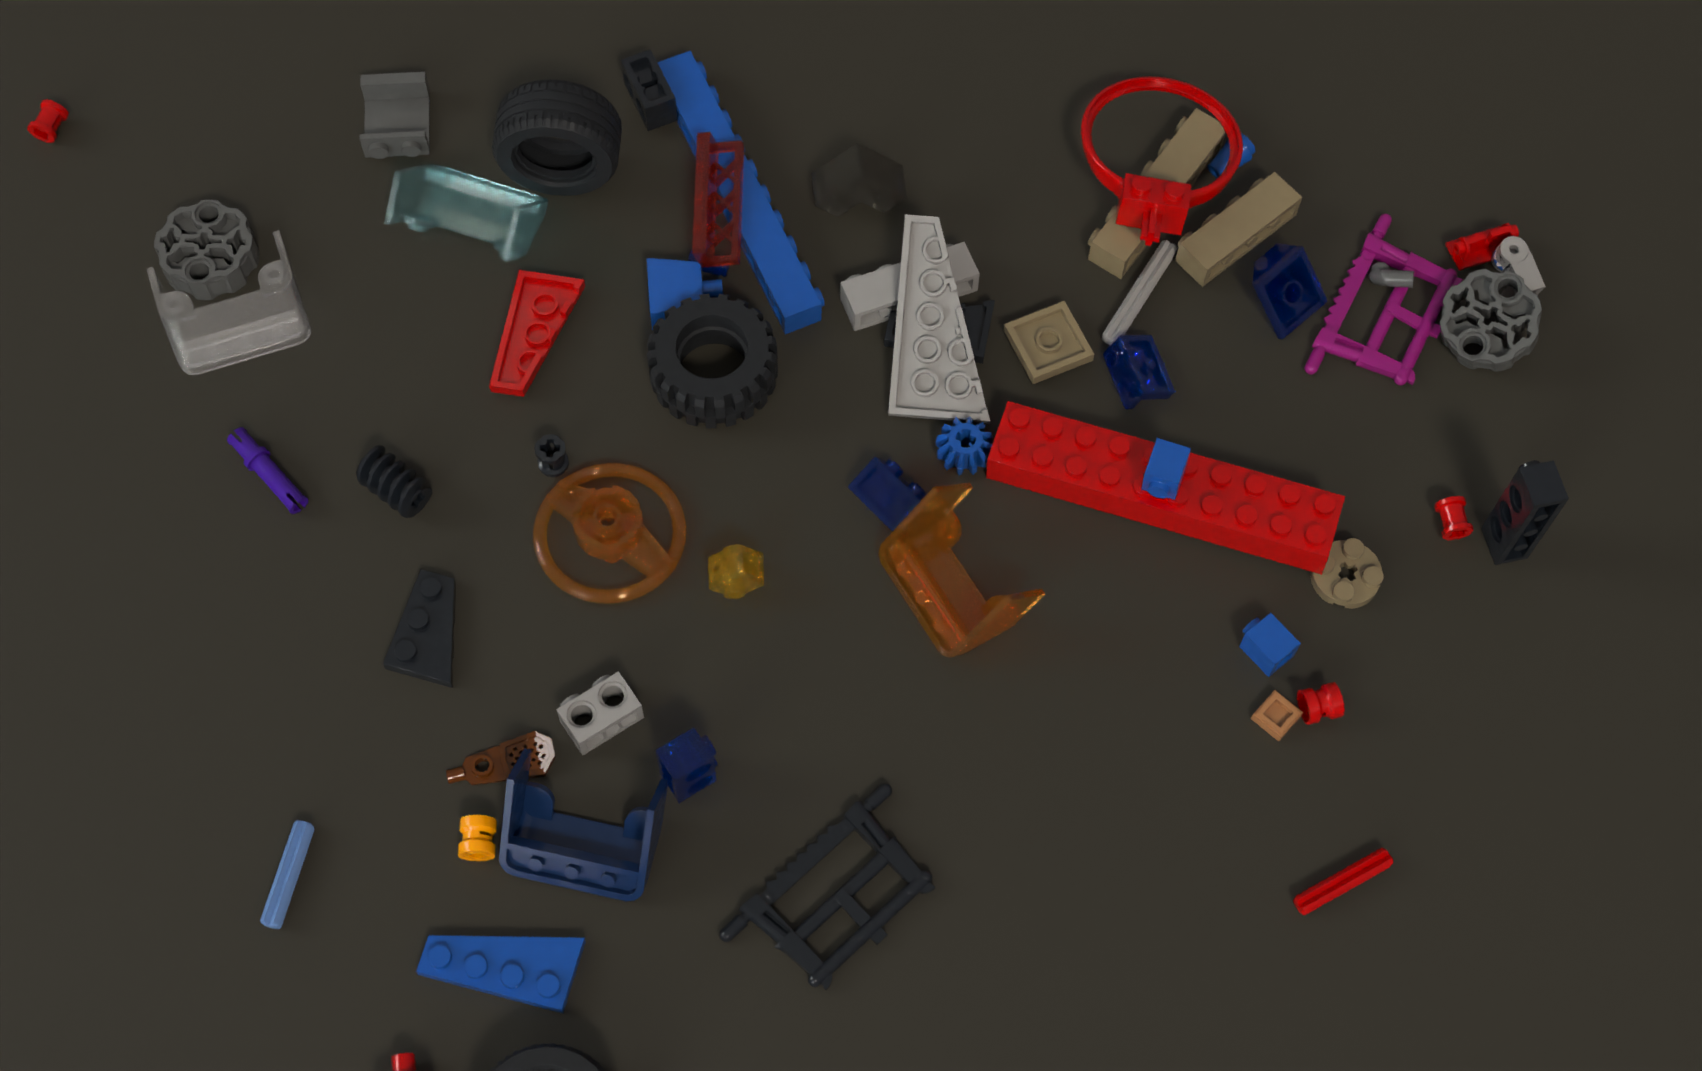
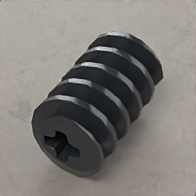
M383 445L375 446L361 460L357 468L356 475L359 484L367 487L371 493L378 495L381 501L388 502L390 508L398 510L402 517H414L425 507L432 495V489L425 488L426 478L423 476L415 478L416 471L409 468L405 470V462L401 460L395 462L396 457L393 453L385 454L386 449Z

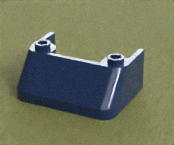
M524 748L506 783L499 862L503 870L515 877L618 900L634 901L638 899L646 887L660 837L668 780L661 778L648 807H636L628 813L624 827L554 812L555 797L552 791L545 785L528 781L531 750Z

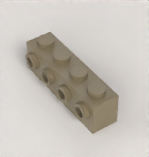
M1276 172L1266 179L1259 178L1252 184L1245 195L1242 197L1239 195L1235 196L1227 204L1225 210L1218 215L1216 213L1210 215L1203 222L1200 229L1194 233L1192 231L1186 233L1178 242L1179 248L1175 261L1203 287L1296 216L1302 196Z

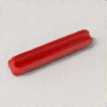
M1380 848L1299 893L1293 899L1294 905L1300 914L1306 915L1390 868L1394 863L1393 858L1387 849Z

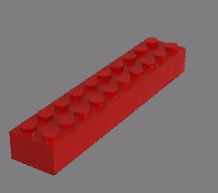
M1007 401L987 458L986 478L1322 575L1330 554L1345 496L1190 452L1188 464L1176 499L1156 498L1150 495L1148 491L1141 490L1144 473L1155 442Z

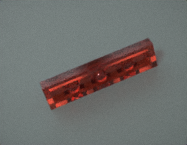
M711 132L697 133L692 254L698 263L701 264V268L740 265L744 144L742 140L716 143ZM735 152V159L725 169L718 164L719 153ZM728 178L734 184V189L723 199L717 193V188ZM727 208L733 213V219L722 229L716 224V217ZM726 238L732 244L731 255L715 256V247Z

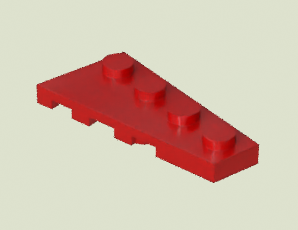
M519 270L489 384L491 392L521 397L526 395L585 288L584 279Z

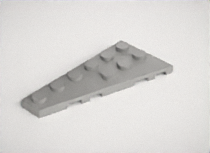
M905 214L888 416L953 421L957 417L962 422H966L967 418L971 416L975 423L983 422L990 424L939 217Z

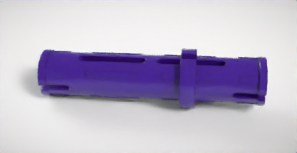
M244 427L235 429L234 432L241 438L242 442L236 439L233 434L228 436L227 442L244 459L243 464L247 469L257 473L291 514L301 511L293 499L305 508L309 501L308 498L300 492L275 462L272 461L270 452L264 446L260 447Z

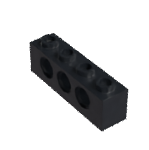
M1533 460L1522 464L1483 524L1481 530L1495 565L1527 559L1569 500L1554 460L1543 463Z

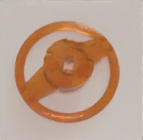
M622 463L592 465L568 475L563 480L561 479L546 495L539 507L534 522V550L545 574L566 593L578 599L594 603L611 604L637 599L656 589L674 571L680 561L686 543V519L682 506L674 492L664 481L651 472ZM622 477L635 480L652 489L665 503L672 520L673 535L668 554L644 526L639 502L630 491L617 485H612L613 488H601L598 490L595 487L588 489L579 485L597 478ZM553 510L572 523L577 543L587 554L598 559H604L608 563H615L623 559L647 576V578L628 587L609 590L590 588L570 579L558 568L548 548L547 529ZM611 519H614V523L612 525H602L603 520H606L609 523Z

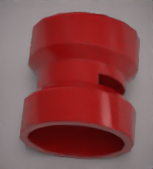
M1335 682L1322 684L1321 688L1316 691L1312 688H1305L1297 692L1298 708L1303 712L1301 717L1306 725L1319 723L1322 717L1330 719L1343 717L1345 711L1341 691Z

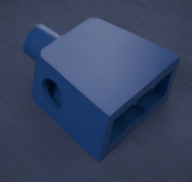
M647 259L652 330L658 319L662 318L665 320L664 312L671 306L676 308L681 306L680 301L691 297L692 301L700 299L699 295L710 294L711 298H718L719 294H723L722 279L702 281L701 264L699 262Z

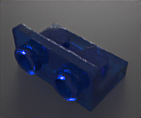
M1120 335L1104 352L1103 356L1125 409H1133L1141 400L1169 399L1175 393L1152 335Z
M875 456L848 485V488L894 534L899 535L921 510L928 511L932 506L925 500L928 496L926 491L914 481L909 484L901 476L904 470L891 458L885 461Z

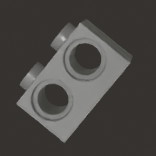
M619 671L612 676L604 675L592 684V688L580 695L573 694L567 697L561 703V707L556 709L560 723L582 756L644 718L642 705ZM613 696L623 699L617 706L605 704L607 699ZM581 715L592 717V720L586 725L580 726L574 723Z

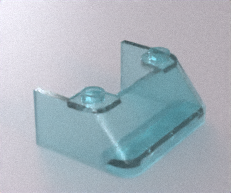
M426 164L395 171L384 223L392 225L406 222L409 229L420 232H427V228L438 226L493 243L494 249L499 251V256L502 257V260L511 261L526 256L546 214L548 200L535 194L450 168Z

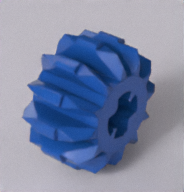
M970 416L967 418L966 423H961L956 417L953 420L952 426L944 424L941 429V435L936 437V446L939 448L937 449L938 460H945L944 467L946 471L957 467V474L959 476L963 473L964 469H968L974 475L977 472V466L982 468L987 466V458L992 447L993 436L991 432H984L985 425L983 422L973 425V420Z

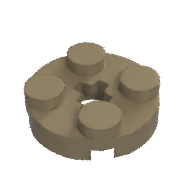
M1356 538L1334 541L1322 575L1311 572L1313 588L1325 602L1332 605L1335 603L1349 609L1358 608L1369 603L1375 597L1384 579L1382 567L1377 556ZM1341 567L1351 569L1354 572L1352 576L1353 581H1350L1347 577L1342 579L1339 577Z

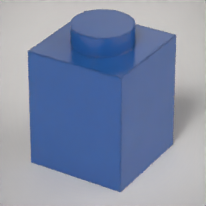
M1157 438L1144 473L1141 490L1148 491L1150 495L1156 498L1175 500L1188 464L1191 448Z
M1270 613L1262 620L1258 617L1254 618L1242 630L1245 635L1239 647L1270 677L1295 656L1301 643Z

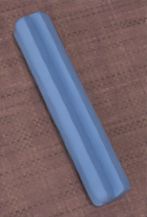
M296 820L293 823L260 919L261 923L268 928L280 929L282 927L315 830L314 826L309 822Z

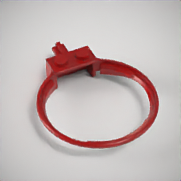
M1147 76L1130 78L1114 83L1103 89L1091 100L1081 122L1082 145L1088 164L1097 179L1119 199L1115 224L1140 228V240H1144L1147 246H1151L1152 242L1159 243L1161 232L1181 236L1188 210L1209 201L1219 194L1234 176L1242 158V135L1230 111L1206 91L1189 83L1171 78ZM1153 90L1184 96L1206 108L1223 126L1230 145L1227 166L1212 183L1196 190H1191V184L1125 173V178H1122L1105 166L1094 149L1092 126L1097 114L1113 99L1131 92Z

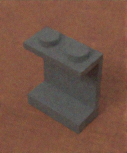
M425 71L360 75V86L365 99L364 134H359V140L365 158L416 157L418 155L430 154V88Z

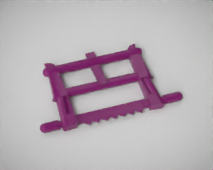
M1382 214L1372 234L1368 233L1361 250V256L1352 261L1354 267L1347 271L1349 277L1343 279L1342 282L1345 286L1338 289L1340 295L1333 299L1335 305L1328 309L1330 315L1323 319L1326 326L1325 328L1322 327L1312 345V348L1315 349L1312 350L1305 364V372L1310 375L1315 374L1326 352L1356 362L1355 366L1393 378L1395 384L1399 386L1404 385L1406 382L1413 386L1415 373L1412 369L1428 336L1437 339L1440 333V325L1434 322H1436L1443 307V299L1451 286L1458 285L1463 279L1457 277V272L1454 269L1445 270L1412 251L1408 254L1382 240L1392 221L1389 214ZM1373 260L1384 262L1398 270L1414 271L1415 277L1438 286L1423 318L1400 306L1409 288L1394 287L1366 345L1337 333ZM1394 317L1416 329L1401 362L1378 352Z

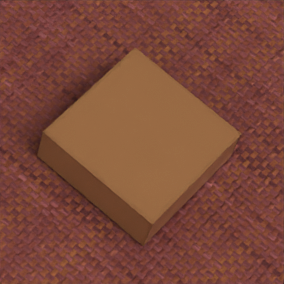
M1274 690L1255 711L1251 720L1279 742L1300 719L1303 712Z

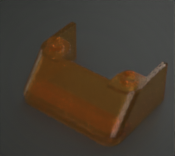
M970 482L934 486L883 541L879 549V558L882 566L937 650L945 657L963 655L1012 628L1045 595L1043 589H1036L1008 595H996L986 602L951 550L959 541L962 533L960 520L953 509L973 489Z

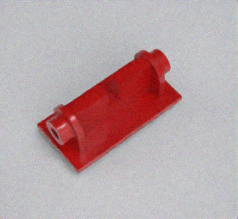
M1505 223L1472 235L1459 237L1458 239L1446 242L1445 245L1460 271L1492 261V253L1500 243L1509 236L1518 237L1519 230L1515 224Z

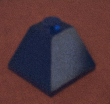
M1277 243L1254 262L1252 285L1278 339L1283 340L1328 302L1303 246Z

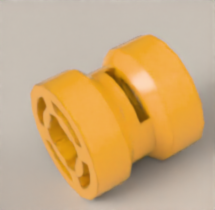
M467 815L461 817L459 831L463 834L462 841L458 844V857L468 861H489L494 859L496 846L492 839L493 835L497 832V819L486 815Z

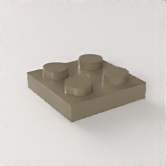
M1065 301L1004 324L1003 331L1032 384L1089 363L1094 359V352Z

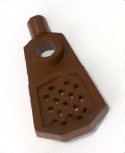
M533 731L500 743L496 747L468 756L461 767L446 770L448 783L466 780L471 785L507 781L513 769L512 765L516 764V759L520 757V753L524 750L525 746L527 747L526 749L533 750L531 752L529 778L545 777L556 758L552 738ZM480 762L489 763V768L486 771L479 772L476 770Z

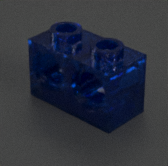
M695 728L688 730L655 750L660 775L663 779L668 780V787L678 803H681L716 781L715 768L718 766L714 757L717 754L709 738L706 735L700 737Z

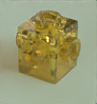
M735 544L726 546L722 551L708 557L709 590L724 594V597L728 599H740L746 593L764 586L762 552Z

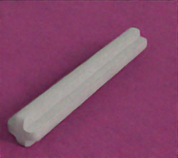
M1168 240L1161 241L1104 330L1102 336L1104 343L1109 344L1111 347L1118 346L1174 258L1177 246L1174 243H1170Z

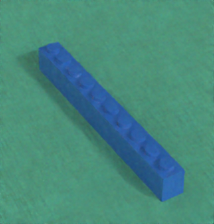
M691 51L657 62L676 99L677 123L784 334L821 321V307L825 306L823 295L818 287L813 288L810 282L811 274L806 262L799 261L796 255L798 253L797 246L791 235L786 236L780 212L778 209L773 211L770 205L771 197L765 184H759L757 180L758 172L753 160L746 159L744 155L745 147L740 135L733 134L731 130L732 122L727 110L721 111L718 105L720 103L718 93L713 85L709 86L706 82L707 74L702 62H696Z

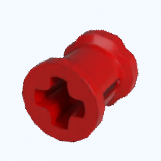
M44 99L40 104L41 111L35 121H30L27 129L35 138L46 143H54L57 138L56 131L61 122L67 120L69 112L61 104Z
M1463 496L1447 497L1434 504L1435 511L1440 513L1444 529L1441 534L1444 540L1461 539L1469 536L1474 531L1473 525L1467 521L1464 509L1466 499Z

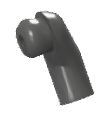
M1377 262L1372 266V272H1370L1369 277L1374 285L1413 288L1414 271L1389 270V265L1384 262Z

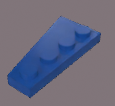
M428 935L416 972L420 976L563 1014L586 940L585 938Z

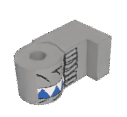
M1516 236L1505 238L1492 253L1491 260L1493 266L1501 273L1511 271L1524 279L1525 285L1538 295L1546 286L1527 244ZM1506 286L1507 288L1501 293L1502 297L1510 298L1515 296L1517 291L1513 287Z

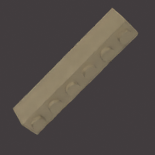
M1196 108L1189 118L1184 116L1175 129V136L1172 140L1167 138L1158 151V158L1154 162L1150 160L1145 165L1140 176L1191 184L1192 188L1207 168V165L1215 158L1224 145L1227 134L1218 120ZM1114 205L1106 217L1104 227L1102 229L1096 228L1089 238L1088 245L1091 247L1088 260L1122 279L1147 245H1145L1144 240H1140V228L1115 224L1118 206Z

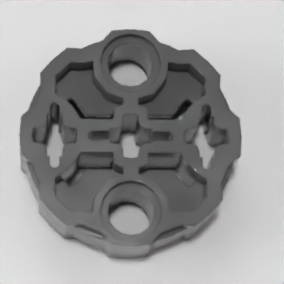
M207 199L201 200L189 207L180 206L167 216L166 224L161 230L156 232L154 239V248L160 260L159 265L169 284L177 292H187L192 294L197 300H213L218 295L224 293H235L247 284V277L252 270L258 267L260 252L246 216L238 208L226 207L218 200Z
M1481 269L1469 273L1465 280L1458 285L1451 286L1443 299L1440 333L1444 346L1452 351L1460 364L1472 370L1483 368L1498 372L1512 368L1516 361L1525 355H1529L1538 342L1539 323L1542 315L1538 295L1525 285L1524 279L1511 271L1499 273ZM1510 286L1516 289L1517 293L1513 297L1506 298L1502 297L1498 291L1502 287ZM1475 291L1478 292L1479 301L1474 299ZM1466 297V307L1461 306L1454 313V303L1460 304ZM1491 316L1496 317V322L1492 321L1489 325L1484 324L1485 319H1490ZM1525 328H1528L1527 338L1522 337L1520 341L1514 344L1515 334L1519 335ZM1502 340L1506 341L1505 349L1503 348ZM1470 343H1477L1482 347V351L1477 355H1469L1464 351V347Z

